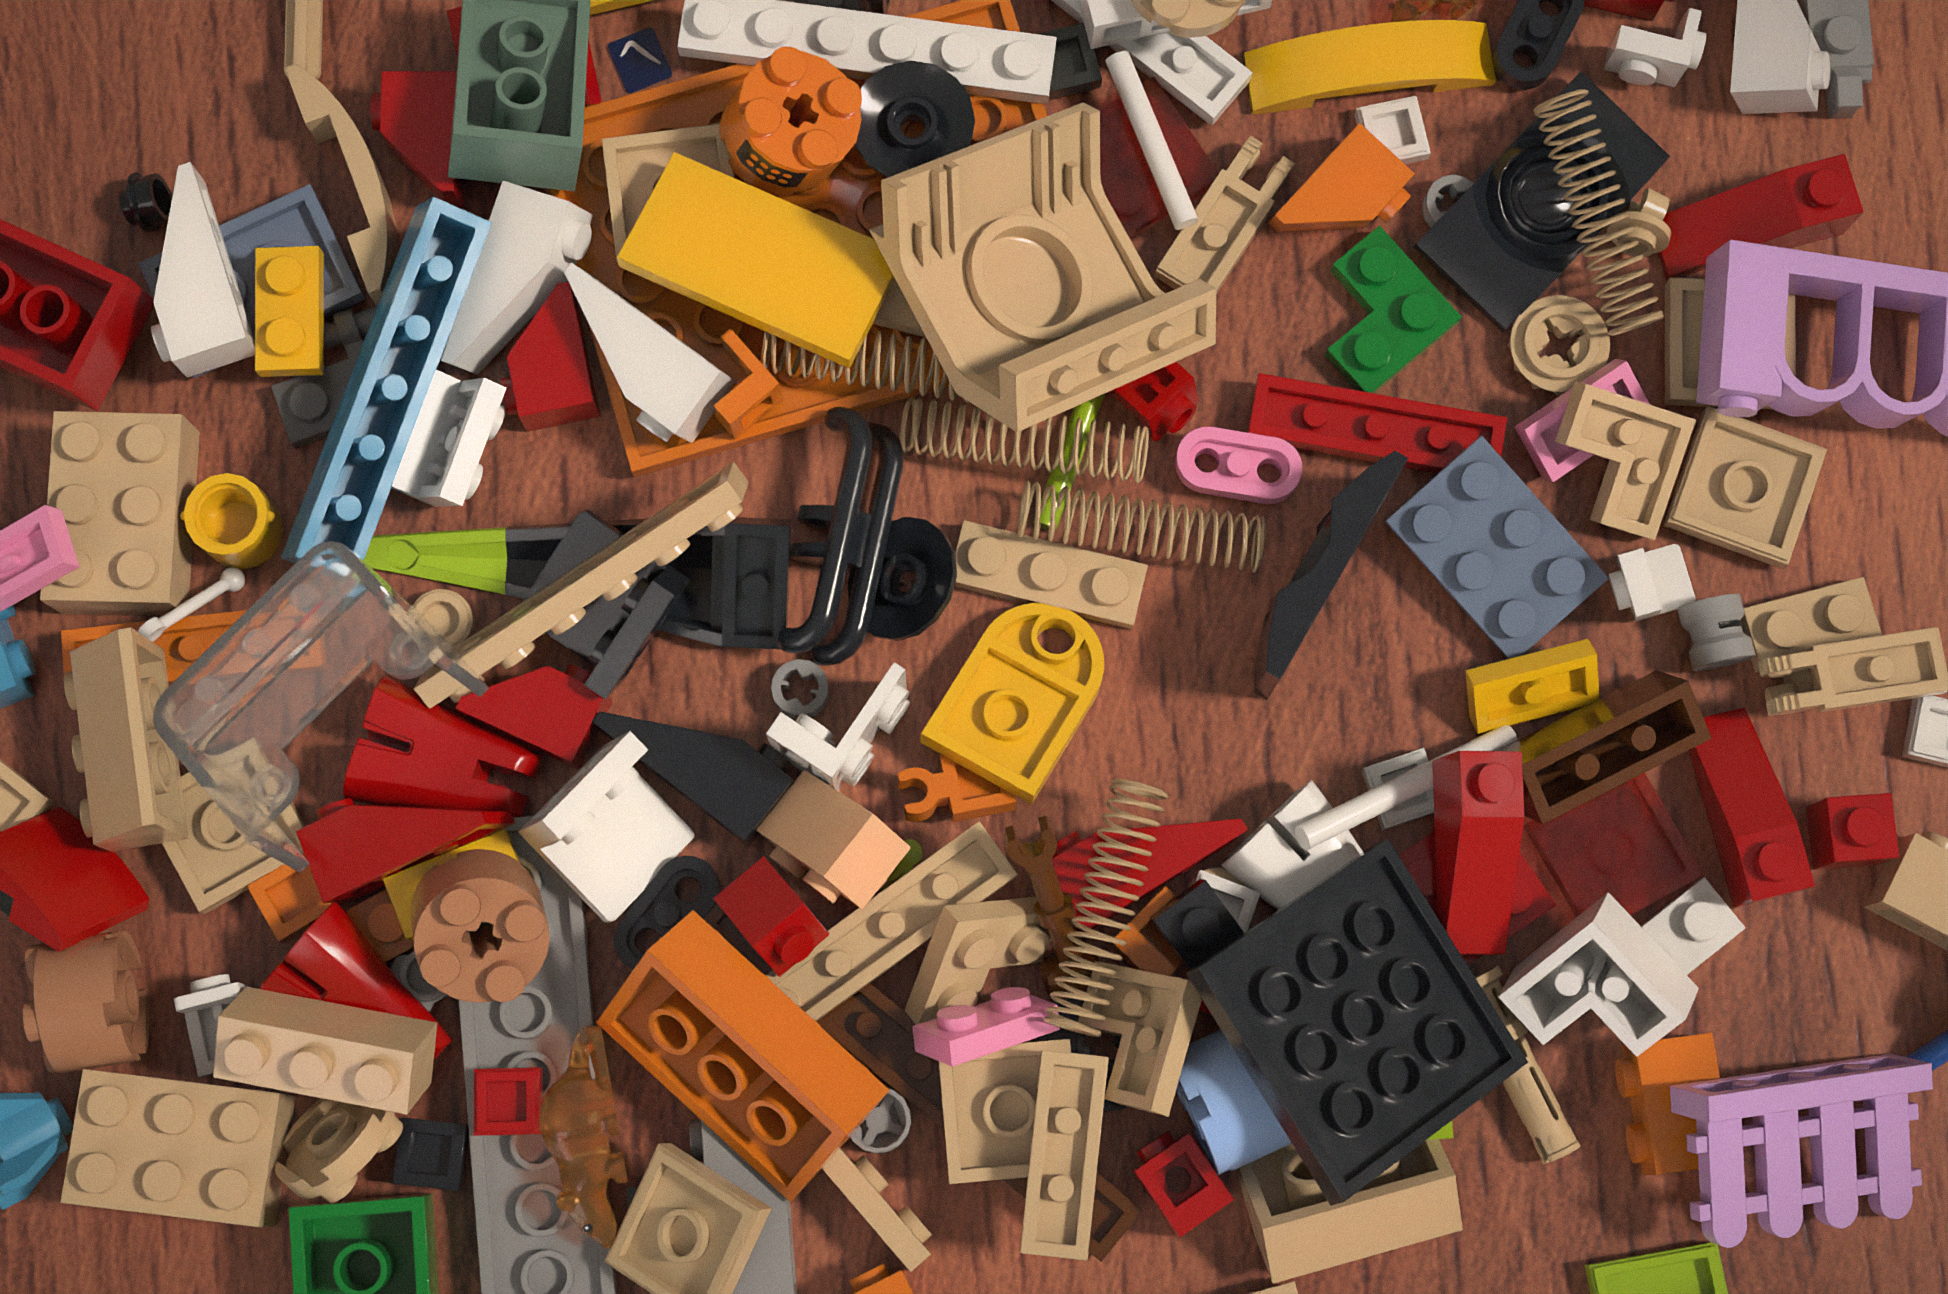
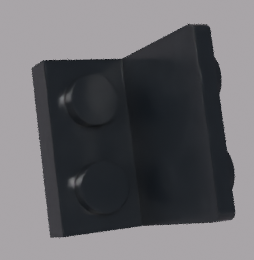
M585 509L581 511L522 602L624 534L590 510ZM652 561L635 573L638 577L637 581L620 596L606 601L603 595L583 607L586 614L567 631L559 635H555L551 629L545 632L595 667L584 685L604 699L609 697L624 682L691 580L669 564L659 567L655 561Z

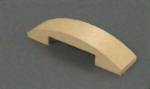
M295 63L284 67L304 122L317 144L335 137L338 138L370 224V228L351 234L347 238L367 292L375 305L378 306L398 254L396 223L385 182L375 159L356 125L332 93L298 64Z

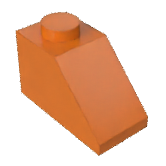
M1359 123L1268 224L1277 232L1365 228L1376 216L1387 223L1411 197L1403 187L1415 173Z

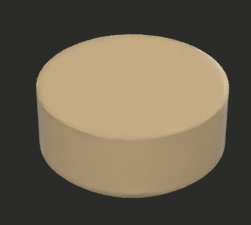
M436 589L423 594L416 600L409 614V628L413 638L426 651L436 655H444L474 635L476 620L472 608L461 595L451 590Z

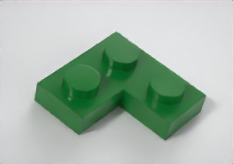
M1379 225L1333 263L1331 267V273L1369 315L1331 345L1324 356L1355 390L1376 393L1457 326L1462 316Z

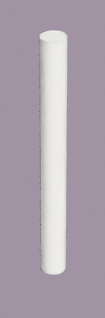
M1504 725L1432 760L1457 751H1497L1518 739L1514 730L1509 725ZM1432 760L1296 826L1294 833L1299 845L1304 850H1309L1432 789Z

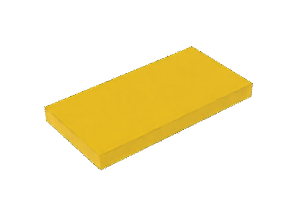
M676 152L672 154L617 256L618 266L849 369L895 281L873 238Z

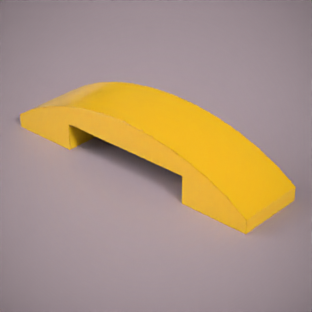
M1415 20L1348 27L1284 40L1245 52L1243 55L1244 66L1253 72L1251 80L1247 84L1252 115L1312 108L1315 99L1427 85H1432L1433 93L1491 86L1496 82L1487 24L1475 21Z

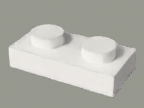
M1705 877L1698 879L1641 925L1646 933L1686 975L1745 929V926Z

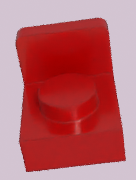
M1177 362L1109 391L1142 421L1143 426L1148 428L1149 437L1154 442L1159 441L1168 431L1173 434L1181 430L1195 414L1196 404L1199 401L1194 377Z

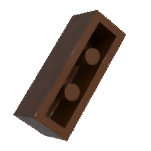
M1655 670L1497 751L1522 752L1524 816L1545 824L1711 739V735L1689 681Z

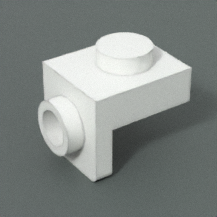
M1688 8L1676 28L1674 38L1621 25L1608 48L1603 70L1619 73V77L1622 80L1635 85L1646 86L1659 83L1675 87L1687 68L1696 70L1702 57L1706 33L1697 31L1701 10Z
M1677 544L1644 552V549L1640 548L1620 554L1616 561L1619 571L1608 574L1618 609L1622 610L1630 607L1634 622L1677 610L1679 607L1696 600L1681 548Z
M229 974L211 976L191 982V994L173 998L176 1012L185 1014L196 1070L200 1078L213 1076L219 1014L246 987H251L239 982L231 983Z

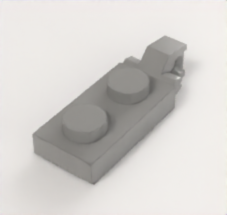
M1800 0L1801 10L1820 50L1827 51L1829 54L1830 81L1826 89L1828 119L1853 118L1855 112L1863 107L1862 84H1869L1872 81L1874 57L1869 0Z

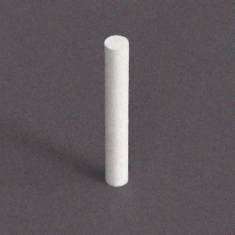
M1128 51L1117 52L1108 57L1105 62L1176 230L1187 228L1198 221V217Z

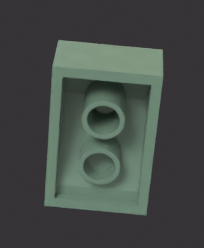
M462 0L449 155V178L494 183L507 181L522 186L575 191L583 145L590 0Z

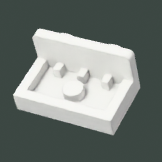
M436 370L391 488L434 507L463 506L464 500L472 497L481 481L483 466L479 464V460L485 444L495 437L502 425L505 408L500 404L506 387L486 378L461 381Z

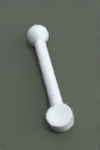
M234 567L225 569L221 573L219 581L160 618L153 617L139 628L138 633L154 642L162 635L165 629L226 591H239L245 584L244 573Z

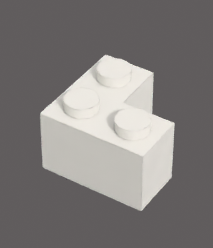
M1608 892L1517 964L1498 998L1542 1045L1591 1008L1637 1057L1686 1020L1699 988Z

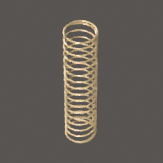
M1580 89L1549 99L1537 105L1533 111L1536 117H1549L1540 125L1539 129L1541 131H1554L1546 137L1544 143L1551 146L1559 145L1550 152L1548 157L1551 159H1564L1556 164L1553 171L1556 173L1570 172L1560 179L1558 185L1561 187L1575 186L1564 194L1563 199L1566 201L1580 200L1570 206L1567 213L1571 215L1585 214L1575 220L1572 227L1576 229L1590 228L1581 233L1577 241L1580 243L1596 241L1586 247L1581 254L1585 257L1601 255L1589 262L1586 268L1590 271L1606 269L1594 276L1591 283L1596 285L1613 282L1600 289L1595 296L1598 298L1618 296L1605 303L1600 309L1603 312L1623 310L1608 318L1605 322L1608 326L1623 325L1608 333L1614 336L1661 320L1664 315L1662 314L1663 311L1659 310L1614 321L1658 300V297L1654 296L1620 306L1609 307L1627 297L1651 288L1654 284L1652 282L1603 294L1622 283L1648 273L1649 269L1645 268L1624 275L1598 280L1617 269L1643 259L1644 255L1640 254L1616 262L1593 266L1612 255L1638 245L1639 241L1636 240L1608 249L1588 252L1607 241L1634 231L1635 227L1631 226L1615 232L1584 238L1602 227L1629 217L1630 213L1626 212L1607 219L1579 224L1595 214L1625 202V199L1622 198L1603 205L1574 210L1590 200L1619 189L1620 185L1618 184L1595 192L1568 197L1579 189L1613 176L1616 171L1612 170L1591 178L1563 183L1576 174L1611 160V157L1607 156L1583 165L1558 169L1582 155L1606 146V143L1602 142L1579 151L1554 155L1561 149L1582 139L1599 134L1602 131L1598 128L1575 137L1549 141L1572 127L1596 119L1597 115L1593 114L1571 123L1544 127L1567 113L1592 104V101L1588 100L1563 110L1543 113L1578 101L1589 92L1586 89ZM1575 96V97H1573V98H1571V99H1568V100H1566V101H1563V102L1554 104V103H1556V102H1558V101H1561V100H1563V99H1566V98Z
M880 331L876 335L866 379L865 352L867 336L857 353L851 378L850 369L845 367V379L847 384L851 385L856 378L860 364V382L865 387L871 379L875 365V385L879 390L885 383L890 366V388L894 392L898 389L905 366L904 385L907 394L912 392L920 367V394L922 396L927 394L934 372V394L936 398L942 395L947 380V375L944 371L939 388L940 362L933 351L924 387L926 339L922 338L909 385L911 337L907 336L898 375L894 384L897 339L895 333L891 336L880 380L882 333ZM764 332L761 363L766 369L768 368L771 356L772 370L777 374L780 372L786 357V370L788 375L792 376L795 374L801 358V373L804 379L810 375L815 362L816 376L819 381L825 377L829 363L832 381L835 383L839 380L844 366L839 364L835 376V362L826 358L822 373H820V355L813 352L806 371V349L798 347L791 370V343L786 340L776 368L777 336ZM949 381V397L951 400H954L957 394Z
M913 396L908 398L903 411L900 443L904 453L909 452L914 445L918 455L923 454L928 448L931 455L935 457L943 449L947 459L953 457L957 451L962 461L966 460L972 453V457L977 463L986 454L987 460L991 465L996 463L1001 456V460L1006 467L1015 458L1020 469L1026 466L1030 458V463L1034 470L1039 469L1043 462H1045L1047 470L1052 472L1059 462L1063 474L1068 473L1074 463V469L1078 476L1084 474L1088 466L1091 476L1095 478L1100 474L1103 467L1104 475L1108 480L1114 477L1118 468V474L1122 482L1129 478L1133 468V477L1137 484L1142 481L1149 441V431L1146 426L1142 428L1141 433L1139 425L1135 428L1132 454L1127 472L1123 476L1122 454L1126 430L1124 423L1120 426L1117 454L1109 475L1107 460L1111 423L1109 421L1105 426L1101 458L1094 473L1093 444L1096 433L1095 419L1090 425L1088 450L1083 467L1079 471L1078 444L1082 426L1080 417L1076 420L1073 450L1068 466L1065 469L1063 445L1067 428L1066 416L1062 417L1059 446L1054 463L1050 468L1048 449L1053 417L1046 419L1044 446L1039 462L1035 465L1034 441L1037 424L1030 426L1029 446L1025 459L1021 464L1019 442L1022 431H1015L1014 447L1008 462H1006L1004 442L1008 426L1002 422L999 447L994 459H991L990 439L994 417L987 414L984 447L981 455L977 458L975 439L980 418V408L977 406L973 410L971 440L964 456L961 451V436L966 413L964 402L959 406L956 441L950 454H948L946 445L951 417L950 401H947L944 406L941 441L936 452L933 451L932 434L937 412L936 400L933 399L930 402L927 419V438L921 450H919L917 442L923 405L921 397L916 400ZM912 402V424L909 440L905 447L906 421ZM1143 440H1144L1142 461H1141V467H1140L1141 451H1142V445H1143Z
M1027 480L1021 497L1017 535L1018 537L1024 536L1032 498L1036 489L1033 537L1035 540L1038 539L1041 528L1040 515L1047 503L1051 490L1048 540L1051 542L1053 541L1057 524L1055 523V487L1053 484L1047 486L1041 503L1040 484L1037 481L1033 483L1030 489V482ZM1068 486L1063 487L1059 494L1057 511L1061 507L1064 494H1066L1064 544L1068 543L1072 519L1080 495L1079 546L1083 544L1090 508L1095 497V525L1092 544L1094 549L1098 544L1103 516L1110 498V525L1107 545L1109 551L1112 549L1119 513L1125 501L1123 553L1127 551L1130 529L1139 503L1140 522L1136 551L1138 555L1142 551L1146 525L1154 505L1152 557L1156 556L1162 522L1169 507L1167 560L1171 558L1174 534L1179 516L1183 510L1184 535L1180 556L1182 562L1186 558L1190 530L1198 511L1199 533L1195 555L1196 564L1200 562L1206 527L1213 513V544L1209 562L1211 566L1215 564L1217 543L1223 522L1227 516L1228 544L1224 560L1225 568H1228L1230 565L1232 543L1238 523L1242 517L1243 544L1239 559L1240 571L1244 569L1248 539L1253 524L1257 520L1251 550V570L1255 573L1259 569L1266 536V519L1264 516H1253L1247 525L1245 514L1240 513L1233 523L1229 510H1226L1218 522L1217 512L1214 508H1211L1203 520L1202 509L1200 506H1196L1189 518L1187 506L1182 504L1177 509L1174 517V510L1170 501L1165 503L1159 516V505L1155 499L1150 501L1144 515V502L1141 497L1134 501L1130 511L1129 499L1126 495H1123L1115 510V500L1112 493L1106 495L1100 510V496L1097 490L1091 493L1085 509V493L1082 488L1078 489L1075 493L1070 508L1071 499Z
M1120 778L1111 780L1112 785L1109 787L1110 791L1119 798H1110L1105 801L1106 806L1116 813L1109 812L1101 815V819L1111 827L1097 830V834L1107 842H1098L1092 846L1098 854L1104 857H1093L1088 860L1089 864L1100 872L1084 874V878L1096 887H1083L1080 889V893L1093 902H1078L1075 905L1080 912L1089 917L1079 916L1071 919L1076 927L1086 932L1074 931L1067 934L1068 939L1082 947L1069 946L1063 948L1064 954L1078 962L1065 961L1058 965L1061 970L1077 978L1061 976L1054 979L1058 986L1073 993L1059 991L1050 993V997L1054 1001L1069 1008L1048 1007L1046 1012L1052 1017L1046 1016L1043 1018L1045 1022L1054 1026L1093 1037L1101 1036L1100 1030L1075 1022L1055 1012L1069 1013L1102 1021L1106 1019L1105 1016L1069 1003L1059 997L1074 998L1106 1006L1110 1004L1109 1001L1073 988L1061 981L1079 983L1111 991L1114 987L1077 973L1065 966L1084 968L1115 976L1118 975V972L1083 959L1069 951L1088 953L1119 961L1123 958L1120 955L1089 945L1073 936L1093 938L1123 946L1127 943L1124 940L1086 927L1077 921L1097 923L1127 931L1131 930V927L1094 914L1081 906L1101 908L1133 916L1135 915L1134 911L1100 900L1086 893V891L1120 896L1134 901H1138L1139 897L1106 886L1090 877H1103L1138 886L1144 885L1140 880L1109 871L1094 862L1113 863L1141 871L1148 870L1146 866L1120 859L1104 852L1098 847L1117 848L1148 857L1152 855L1150 851L1118 842L1102 832L1120 833L1151 842L1156 841V838L1151 835L1129 830L1111 822L1106 817L1134 820L1153 827L1161 826L1157 821L1132 815L1110 803L1132 804L1161 813L1165 811L1161 806L1135 800L1114 788L1158 800H1166L1169 797L1167 793L1155 787Z

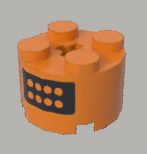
M791 46L776 49L771 56L757 62L724 107L719 134L720 140H725L726 149L731 156L728 162L734 173L747 184L776 197L791 196L794 192H804L808 189L811 191L821 186L857 142L862 121L860 113L863 101L862 92L853 80L848 79L826 59L799 51Z

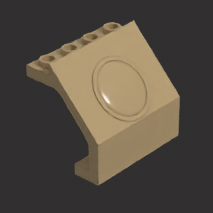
M1084 102L881 180L883 224L873 227L869 231L956 394L1016 432L1022 431L1216 344V288L1198 279L1164 293L1154 283L1104 193L1100 178V111Z

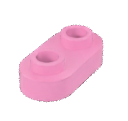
M1200 427L1189 432L1180 442L1175 457L1177 475L1189 489L1198 493L1262 504H1275L1287 499L1295 491L1302 476L1300 455L1287 441L1276 437L1216 427ZM1201 454L1212 455L1218 463V468L1212 472H1202L1197 468L1195 458ZM1264 464L1273 465L1279 471L1280 478L1273 483L1264 482L1259 478L1257 468Z

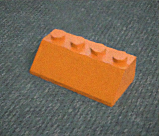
M694 910L646 951L596 1022L790 1203L890 1091L863 1064L857 1061L814 1019L809 1017Z

